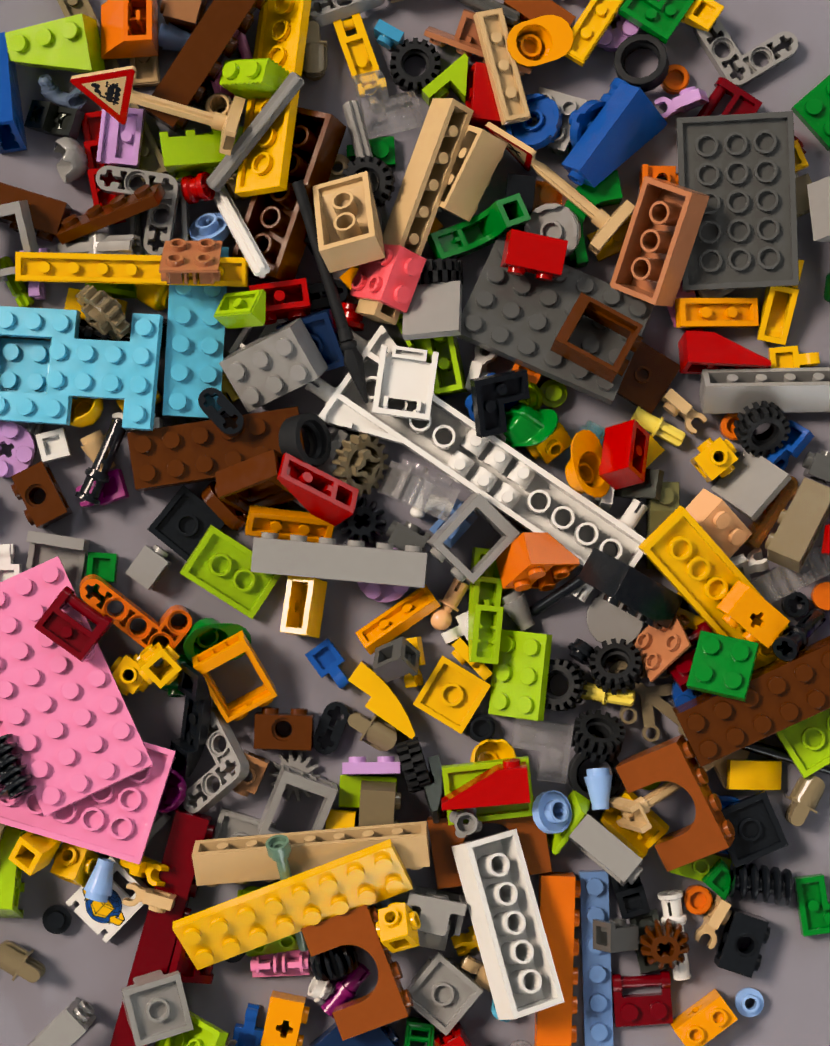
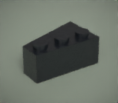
M593 548L577 579L604 593L603 599L616 607H619L620 603H622L621 610L636 618L638 614H641L639 620L653 628L658 623L668 629L684 600L680 595L635 568L596 548Z

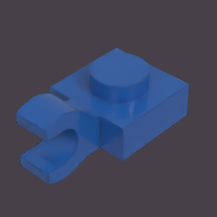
M792 420L788 421L790 424L788 426L791 429L790 433H787L789 438L787 441L782 440L784 446L781 449L777 446L775 448L776 452L773 454L770 452L766 457L767 460L782 470L786 469L789 456L792 455L797 458L814 438L810 430Z
M329 638L305 654L321 678L330 674L340 689L351 683L339 667L345 660Z
M248 1003L244 1024H235L233 1039L237 1041L235 1046H261L264 1028L256 1027L260 1005Z

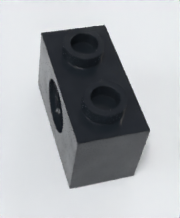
M731 907V916L725 924L714 963L719 968L752 978L753 971L757 972L761 964L762 955L759 952L762 943L766 944L770 935L769 922L764 917ZM745 936L750 937V945L746 949H738V940Z

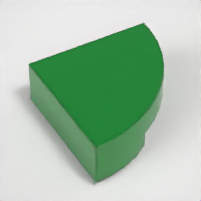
M719 859L702 878V881L721 898L726 900L731 891V875L726 863Z

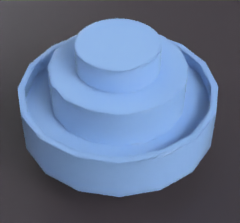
M221 213L203 214L189 227V236L192 241L206 238L213 239L214 241H224L230 234V230Z
M552 790L542 792L535 798L532 806V815L536 826L547 834L560 833L569 827L572 819V809L570 802L564 794Z

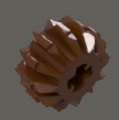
M669 918L665 921V925H661L660 921L656 919L654 921L655 928L646 925V935L640 936V943L643 945L641 947V954L648 956L647 962L650 965L658 961V968L660 970L663 969L665 963H669V967L674 969V961L683 963L685 960L683 954L689 953L690 948L686 943L689 940L688 934L682 932V925L679 923L672 927V922Z

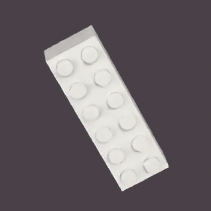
M517 829L499 832L451 846L498 1020H515L564 1003V997Z

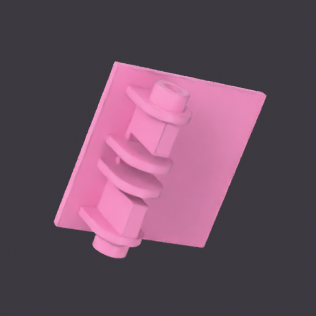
M293 950L254 956L250 960L252 978L310 975L309 950L306 952Z

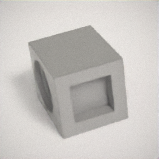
M156 544L153 548L145 545L125 573L146 589L153 590L172 564L167 559L169 553Z

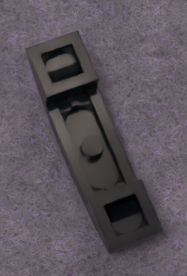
M181 663L182 670L179 673L177 690L186 695L181 736L178 739L171 740L170 750L176 751L171 768L184 778H188L195 769L206 743L211 717V701L209 688L203 674L187 663Z

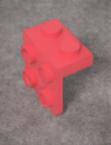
M384 244L385 258L359 266L358 272L352 280L350 295L359 299L379 301L399 312L407 313L427 259L401 245Z

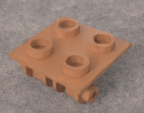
M179 238L165 241L159 267L161 281H167V284H183L182 273H184L185 284H189V273L193 275V284L198 282V273L200 284H215V281H220L219 263L223 241H214L209 238L199 241H185Z
M676 613L668 629L658 623L655 628L648 625L633 640L635 648H638L640 651L642 664L650 682L658 678L691 647V643L685 633L689 623L685 615L681 614L678 616Z

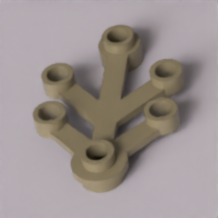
M618 661L610 667L608 672L613 674L619 673L620 670L627 668V663L625 661ZM643 667V676L641 678H646L648 676ZM667 671V674H665L664 676L660 675L658 678L666 679L670 676V674ZM635 682V689L633 690L640 696L644 725L642 737L646 741L654 742L660 737V730L655 726L653 707L677 724L679 734H683L686 738L672 709L674 707L661 698V696L672 695L673 683L647 687L641 682L639 684ZM621 705L619 718L625 724H633L637 720V712L632 706ZM626 710H631L633 713V718L630 721H626L623 717ZM648 728L655 729V737L650 739L646 736Z

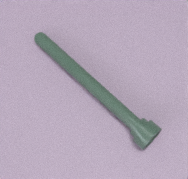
M274 835L266 841L265 845L268 856L277 864L280 879L284 880L292 877L288 862L291 846L287 836ZM302 931L295 933L299 950L302 952L308 951Z

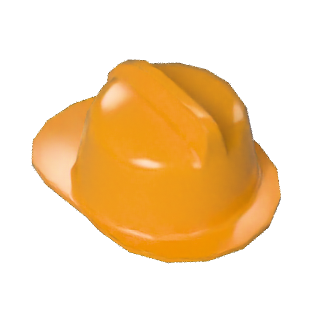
M556 15L537 17L521 22L511 29L507 37V49L511 57L518 64L526 67L542 65L558 60L567 54L574 40L573 30L562 17Z
M581 430L573 437L571 458L565 467V476L569 486L579 494L587 493L594 498H601L607 494L610 485L599 476L603 448L598 437L590 430Z

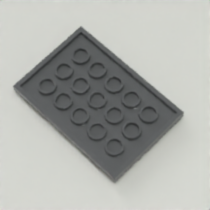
M793 111L676 118L678 185L710 196L682 278V292L798 286Z
M502 236L497 237L462 312L461 335L456 337L611 405L627 369L622 377L617 374L611 383L550 349L581 292L642 324L643 327L638 334L639 336H642L654 305L613 289L609 283L566 264L563 265L562 275L558 278H553L551 282L538 280L535 278L536 274L525 272L524 276L510 274L507 272L508 268L500 267L506 238ZM583 315L568 342L613 366L628 338ZM629 351L625 359L631 361L634 352Z

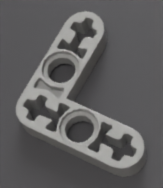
M719 18L713 24L711 33L714 38L718 34L721 37L716 38L711 44L708 43L712 38L709 32L697 28L693 29L695 37L719 75L739 88L788 60L798 48L797 37L789 31H783L741 55ZM780 40H782L783 43H790L788 52L784 48L778 51L774 56L773 50H775L779 46V44L781 43ZM718 44L726 45L729 49V55L725 58L718 57L714 52V47ZM757 53L764 54L768 59V64L764 67L756 66L753 62V56ZM732 58L735 59V61H733L732 67L734 68V70L736 72L740 70L743 72L742 76L740 77V81L737 77L734 79L730 77L733 70L729 64L726 68L723 67V65L729 63Z
M111 165L101 167L96 174V183L107 194H124L126 197L134 194V191L130 188V182L135 177L144 178L146 184L150 187L151 179H154L155 185L160 183L161 186H164L165 182H169L173 191L169 190L158 206L148 210L143 240L144 248L149 255H162L164 247H159L158 251H154V248L150 245V242H155L157 238V232L151 230L152 227L158 230H167L166 234L164 232L160 234L162 243L172 240L180 187L176 179L164 173ZM109 173H112L115 179L123 180V174H125V189H121L122 185L118 182H111L110 186L107 187L103 177L107 178ZM159 209H165L169 212L170 217L164 224L154 221V214Z
M211 708V725H209L205 743L216 765L186 790L183 806L189 813L207 812L241 783L249 773V762L229 723H226L218 708ZM222 736L226 739V748L223 752L218 746L219 739ZM215 777L220 782L217 792L212 788V781ZM197 795H206L201 796L199 799L197 798Z

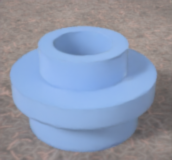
M751 987L743 988L736 994L735 1007L741 1015L754 1017L762 1011L764 999L758 990ZM752 998L755 1001L754 1005L750 1008L746 1007V1000Z

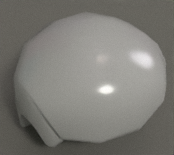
M70 137L57 139L55 141L57 147L54 148V152L61 153L62 159L56 164V167L63 182L68 184L81 178L88 169L87 154L75 139Z

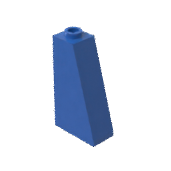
M5 32L0 33V154L27 150L16 63L9 60Z
M621 82L565 158L562 166L568 171L569 174L567 176L573 183L579 186L585 184L595 188L663 130L668 123L641 88Z

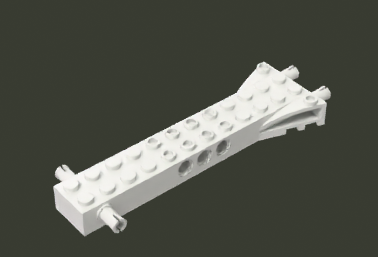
M382 324L371 340L368 341L352 331L353 340L357 342L356 347L363 357L368 396L367 404L360 395L349 372L336 388L320 377L312 381L319 388L312 383L306 385V390H309L326 402L325 407L318 415L325 424L355 433L368 434L381 440L403 445L470 492L480 493L495 509L527 531L549 533L579 559L580 567L583 568L593 548L633 568L644 554L638 546L645 538L639 535L634 528L649 509L646 505L641 504L635 513L641 502L633 498L622 517L616 519L496 436L492 435L483 438L476 436L475 422L438 398L434 392L430 421L372 414L381 345H388L386 357H392L393 345L397 346ZM389 398L388 409L416 412L417 402ZM584 584L572 592L571 595L577 597L583 588L577 599L585 603L587 597L594 589L588 584Z

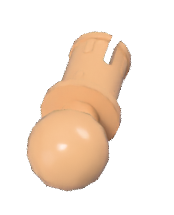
M456 578L453 579L443 600L439 599L438 601L442 604V607L434 610L430 616V623L433 628L445 630L451 625L452 610L455 612L459 611L457 607L467 589H469V585L464 582L461 583Z

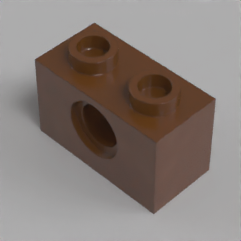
M40 461L11 476L14 482L11 488L17 499L23 500L27 508L24 510V514L31 525L35 524L37 528L43 529L72 514L48 463ZM38 489H43L46 494L45 500L41 504H36L33 498L35 491Z
M262 707V712L255 714L254 749L311 751L313 749L314 714H308V709L291 708V713H279V708ZM278 722H289L292 726L291 734L288 736L280 735L277 731Z

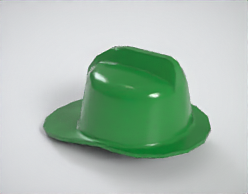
M525 403L514 405L505 411L507 432L503 433L506 437L505 443L514 448L533 446L545 441L557 427L558 414L551 409L536 410Z
M204 618L194 623L186 634L187 638L183 645L184 654L192 661V657L242 630L251 644V635L246 628L239 624L220 623L213 618ZM245 652L229 661L236 660L244 656Z

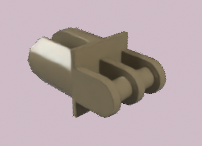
M309 21L302 72L309 80L317 81L325 76V71L327 70L328 45L327 41H321L319 24L316 21Z
M359 712L350 714L348 724L362 733L360 741H364L380 751H388L395 746L397 731L391 724L379 718L376 714H374L372 719Z
M813 774L806 778L801 776L797 780L790 796L786 795V798L792 800L785 812V819L794 826H801L805 822L810 810L817 814L815 809L825 789V783L821 778Z
M9 940L3 941L0 944V969L12 975L13 981L20 976L28 982L35 983L46 972L45 965L31 957L34 952L33 949L28 951Z

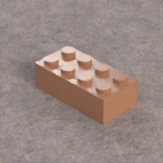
M645 176L610 282L611 288L656 306L673 307L710 196L663 179Z

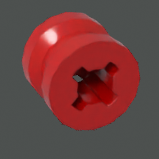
M201 172L196 177L188 175L182 178L181 191L188 204L198 203L200 199L209 201L214 198L215 191L206 184V180L210 176L208 172Z
M342 302L348 326L351 330L364 331L363 316L355 312L358 304Z

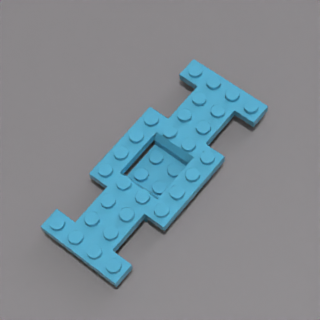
M0 306V336L51 339V341L0 338V421L70 425L72 399H77L78 397L124 400L122 428L153 431L163 327L162 315L132 313L129 342L78 339L81 314L78 310Z

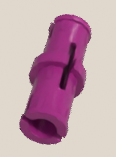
M359 961L357 969L347 974L342 981L339 980L335 984L336 988L321 1005L322 1010L330 1017L332 1016V1018H334L332 1012L335 1007L347 1003L350 999L353 1000L356 996L355 992L371 974L370 970Z

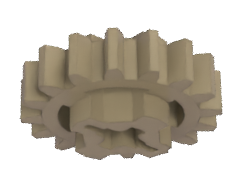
M87 284L76 295L78 298L77 302L82 306L81 311L86 317L85 320L102 335L109 334L112 339L116 338L120 341L131 330L129 328L130 324L125 320L126 315L122 312L121 304L116 299L110 297L104 290L97 291L94 286L90 287Z
M359 433V436L351 434L350 441L342 440L344 448L342 450L336 449L335 452L339 457L332 460V464L337 465V469L332 472V475L338 476L339 480L359 489L358 496H362V493L371 494V488L378 489L379 484L377 481L379 479L385 480L386 478L382 471L389 468L388 465L384 464V460L389 456L382 453L385 445L378 443L379 438L364 433Z

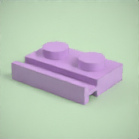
M129 108L127 121L124 125L102 109L96 159L98 164L139 168L145 120L144 109Z
M395 756L377 757V762H366V757H348L349 762H342L343 775H401V763L395 762Z

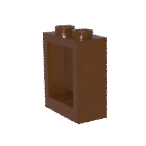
M581 292L550 350L612 383L617 374L622 377L630 361L625 358L629 351L635 353L643 337L638 334L643 325ZM583 315L628 338L613 366L568 342Z
M275 449L215 472V492L218 498L247 516L250 505L273 508L296 499L277 479L282 454Z

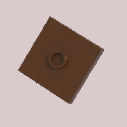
M641 341L636 352L633 354L617 394L652 414L680 370V365Z

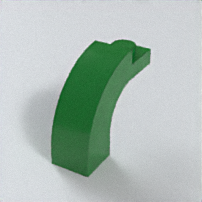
M614 170L595 188L582 184L575 189L597 208L620 204L623 198L618 170ZM567 199L564 206L570 208L577 215L581 225L579 244L571 255L568 256L569 262L574 261L575 269L586 267L589 262L583 235V222L587 215Z
M520 193L495 201L485 211L471 218L470 222L464 221L429 234L427 240L436 260L438 258H460L495 243L499 236L506 237L508 231L511 229L518 230L531 218Z

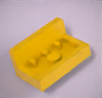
M626 789L619 795V797L630 800L638 798L633 792L628 794ZM609 807V809L604 810L600 818V822L609 832L642 859L646 856L648 849L665 835L670 827L651 808L646 813V816L652 828L643 834L618 826L616 821L623 817L619 809Z

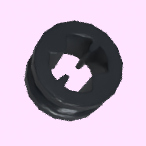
M790 592L782 598L781 608L790 617H800L808 611L809 601L801 592ZM798 597L800 599L798 603H802V607L792 612L790 610L792 606H788V601L795 600Z

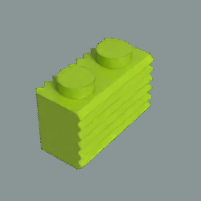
M271 58L226 60L219 84L241 98L269 99L287 78L289 71L275 63Z

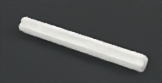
M224 185L219 192L215 191L213 200L254 276L264 278L265 274L270 272V267Z

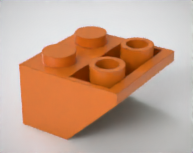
M108 0L101 5L102 59L159 56L157 0Z
M523 532L496 559L503 589H515L518 592L528 589L552 590L558 582L568 577L570 572L580 565L579 559L549 533Z

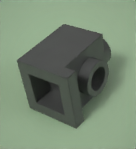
M821 450L820 453H812L808 451L802 467L805 468L803 476L830 486V452Z
M393 520L385 534L390 537L387 543L394 544V547L399 550H405V545L423 546V550L431 536L428 532L424 536L420 535L421 529L408 521L403 525Z
M403 636L375 648L373 671L386 683L409 673L415 676L418 674L420 652Z
M612 918L609 921L593 919V949L609 953L638 950V926L626 924V919Z

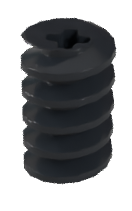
M6 734L0 737V788H4L0 792V799L12 800L36 789V785L26 786V782L32 778L31 774H21L27 767V764L17 765L16 763L23 756L22 753L12 754L11 752L18 745L17 742L7 743V740L13 734Z
M750 863L747 868L745 864L734 867L731 871V891L729 896L733 897L737 889L740 891L741 899H744L747 892L750 891L753 901H756L759 893H762L765 903L768 902L770 895H774L775 904H779L781 898L785 897L786 905H789L793 891L792 873L786 868L780 872L778 867H772L769 871L766 865H761L758 869L754 863Z

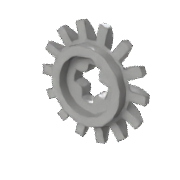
M288 750L289 758L285 759L282 753L278 755L281 764L279 765L274 761L271 764L277 769V772H269V776L276 777L277 779L282 764L320 777V775L313 774V770L319 768L318 764L310 766L309 762L313 757L310 755L306 760L302 759L304 751L301 750L298 757L293 756V750ZM275 782L270 783L271 787H274ZM286 784L284 789L287 792L285 799L287 801H290L291 794H295L297 801H301L300 793L302 792L307 798L311 796L308 791Z

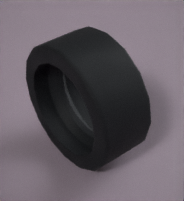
M636 34L620 43L615 52L614 66L618 78L632 86L641 88L643 92H647L663 83L668 74L669 60L666 48L658 38L650 34ZM639 49H650L658 57L657 69L649 76L642 78L630 76L625 68V61L628 55Z
M304 413L289 417L282 423L279 431V447L282 456L284 453H288L314 467L323 465L329 458L331 437L328 427L319 416L313 413ZM301 427L307 433L310 441L309 456L305 453L300 441Z
M579 752L570 761L567 776L572 789L590 800L588 790L582 786L578 777L580 766L590 757L587 756L583 759L580 757L582 752ZM615 757L610 762L605 759L611 767L613 775L610 798L615 796L622 786V780L615 768L620 762Z

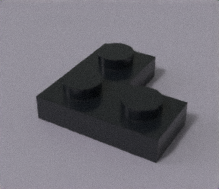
M521 368L470 379L476 436L483 438L507 432L504 404L530 398L527 370Z

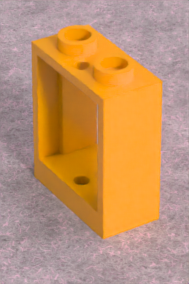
M243 630L192 657L193 668L203 674L210 696L226 723L232 720L239 721L248 715L249 711L258 706L265 707L278 696L274 683ZM245 652L262 680L263 685L227 703L209 671Z

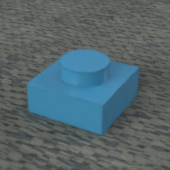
M379 19L374 28L376 41L387 49L392 47L396 49L399 43L403 45L404 32Z

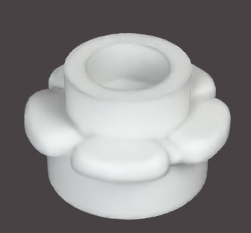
M314 976L310 982L307 994L314 998V1002H319L321 998L326 1000L331 993L332 983L329 982L330 980H316Z

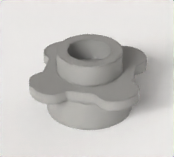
M465 808L461 811H452L450 813L449 820L454 823L455 835L457 837L465 838L466 835L482 830L483 824L476 816V808ZM468 819L469 822L464 824L463 820Z

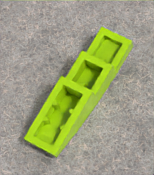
M472 548L471 569L490 549ZM496 560L473 584L470 583L468 612L469 662L497 665L499 662L504 607H501L502 583Z

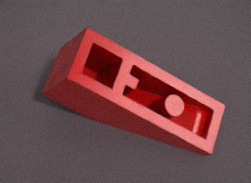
M700 328L686 330L678 342L680 373L702 374V369L771 367V360L715 332L704 331Z
M288 453L283 454L277 479L312 515L337 526L354 514L359 489Z
M517 758L503 760V764L493 766L441 798L442 811L530 803L526 762H520V759Z

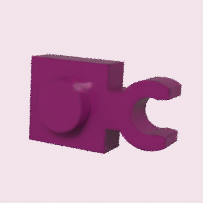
M121 469L108 472L110 481L105 483L99 497L100 505L104 506L129 497ZM96 481L93 482L94 486L91 487L89 491L90 494L92 493L95 487ZM82 485L75 489L76 492L81 490ZM82 501L79 503L82 507H91L94 505L93 503L88 501Z

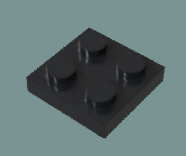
M183 485L147 530L187 561L210 525L221 531L226 524L202 499Z
M760 791L721 809L725 819L730 820L735 830V839L730 848L726 849L735 868L788 846L766 791Z

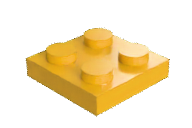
M442 655L413 702V705L462 734L491 685Z

